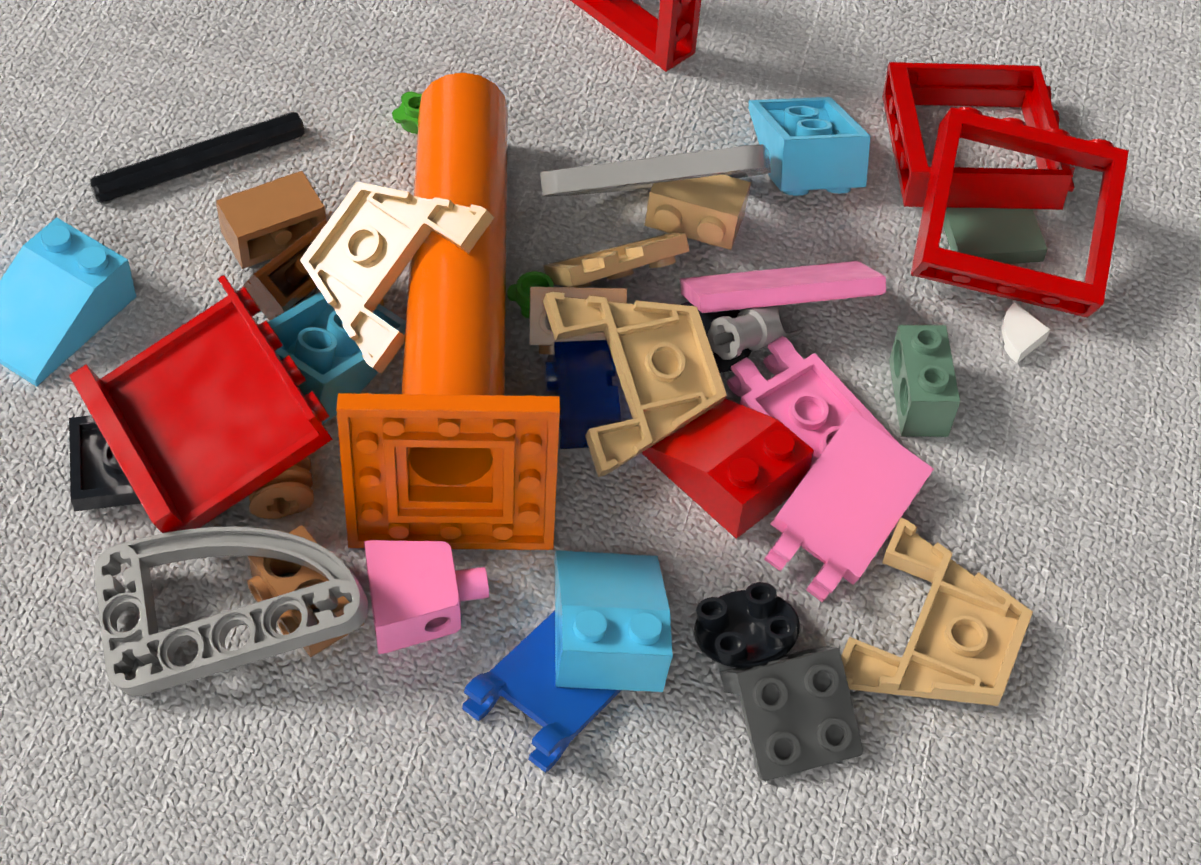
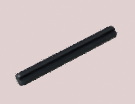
M290 112L94 176L90 179V187L97 202L104 203L300 138L305 134L304 125L297 112Z

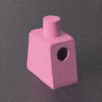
M364 541L378 654L389 653L458 632L461 629L460 602L489 598L486 568L478 567L455 570L451 545L445 541Z

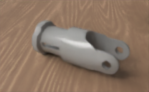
M781 305L748 308L741 311L736 318L732 319L729 316H722L713 320L708 331V340L714 353L718 354L723 360H731L738 357L744 349L760 350L768 347V344L782 336L791 339L803 330L799 329L788 333L784 331L778 310Z

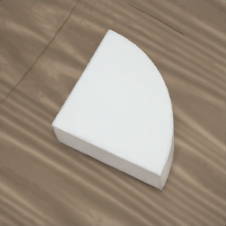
M1014 302L1007 310L1002 323L1005 351L1012 360L1018 363L1047 340L1050 329Z

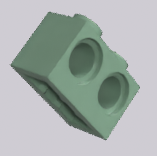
M899 325L889 365L901 437H949L960 404V397L946 325Z

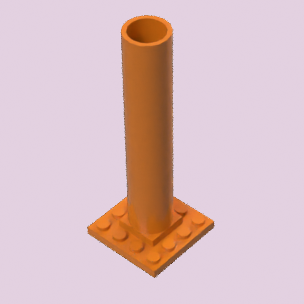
M464 72L448 74L431 82L422 93L419 106L414 196L431 200L434 197L447 199L453 204L470 207L471 204L482 206L494 219L469 254L441 235L431 231L410 260L402 394L338 393L336 411L348 548H365L364 541L388 540L445 541L451 545V549L554 550L560 396L504 395L508 108L505 95L497 85L480 75Z

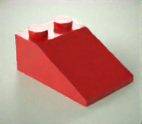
M725 398L720 404L641 454L737 539L791 496L809 471L814 450L778 419Z

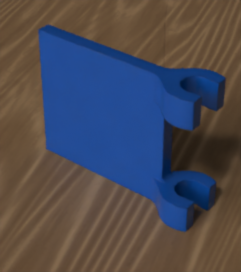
M554 611L494 668L487 673L477 675L466 685L464 693L470 698L463 703L462 709L477 721H480L491 711L500 696H502L541 725L543 728L532 739L531 744L536 749L529 755V761L546 773L560 759L570 742L622 690L556 687Z

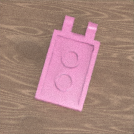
M784 336L768 344L767 348L772 354L763 360L767 369L775 375L772 378L766 380L760 374L755 364L747 357L731 366L735 376L727 380V385L735 395L741 397L739 404L778 419L814 450L810 468L852 410L898 442L815 353L803 359L792 343Z
M852 410L770 523L782 534L764 560L781 572L786 563L791 560L801 546L824 563L806 589V591L823 602L828 594L833 592L842 577L854 585L862 576L934 468Z

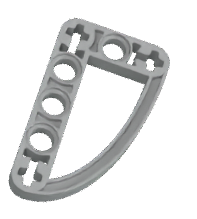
M758 144L541 172L540 179L542 196L552 197L652 188L653 183L717 175H727L734 178L771 173L769 150L765 145Z
M208 527L147 536L106 549L98 557L94 568L106 673L109 681L125 694L134 697L144 696L351 633L365 622L368 614V601L360 582L337 556L315 542L276 530L252 527ZM256 556L285 560L308 567L323 575L329 581L158 632L150 567L207 557ZM125 562L131 566V568L123 571L124 586L131 591L127 593L124 592L123 585L113 577L121 572V564ZM344 596L350 603L344 606V614L337 617L332 610L338 606L337 599ZM314 604L321 612L314 614L310 606ZM128 608H139L140 619L137 625L127 632H118L117 620L120 614ZM288 610H299L302 614L299 627L290 634H278L276 623L279 617ZM239 625L248 626L250 637L247 643L238 650H227L225 638L228 632ZM186 641H196L198 653L195 659L186 666H176L174 663L176 649ZM139 659L145 665L137 668L136 678L131 679L125 673L131 671L134 667L133 661ZM160 662L163 671L156 667L154 664Z

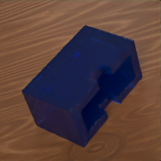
M607 340L554 342L553 362H545L544 364L546 391H554L555 396H560V449L589 448L585 437L589 429L621 422L618 386L612 385V376H615L616 368Z

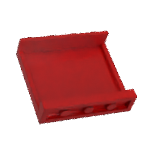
M225 275L219 277L218 280L228 296L100 379L86 364L69 375L150 520L162 533L202 527L333 440L322 423L330 417L313 391L304 396L299 388V385L306 381L305 377L290 355L281 360L276 350L283 346L281 340L267 320L258 325L253 316L261 312L245 286L236 291Z

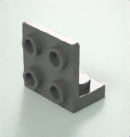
M819 646L784 655L778 660L768 662L767 665L753 668L735 667L720 671L724 692L739 695L759 779L768 781L858 757L863 754L861 738L839 648Z

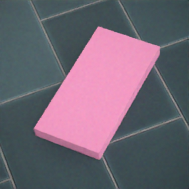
M859 261L680 278L681 295L693 306H697L701 313L883 295V293H886V276Z

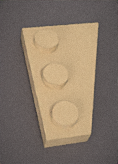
M667 233L543 266L545 274L552 279L555 285L584 288L590 286L591 281L607 277V280L632 275L634 274V268L649 264V268H659L676 263V255L689 252L690 250L686 233Z

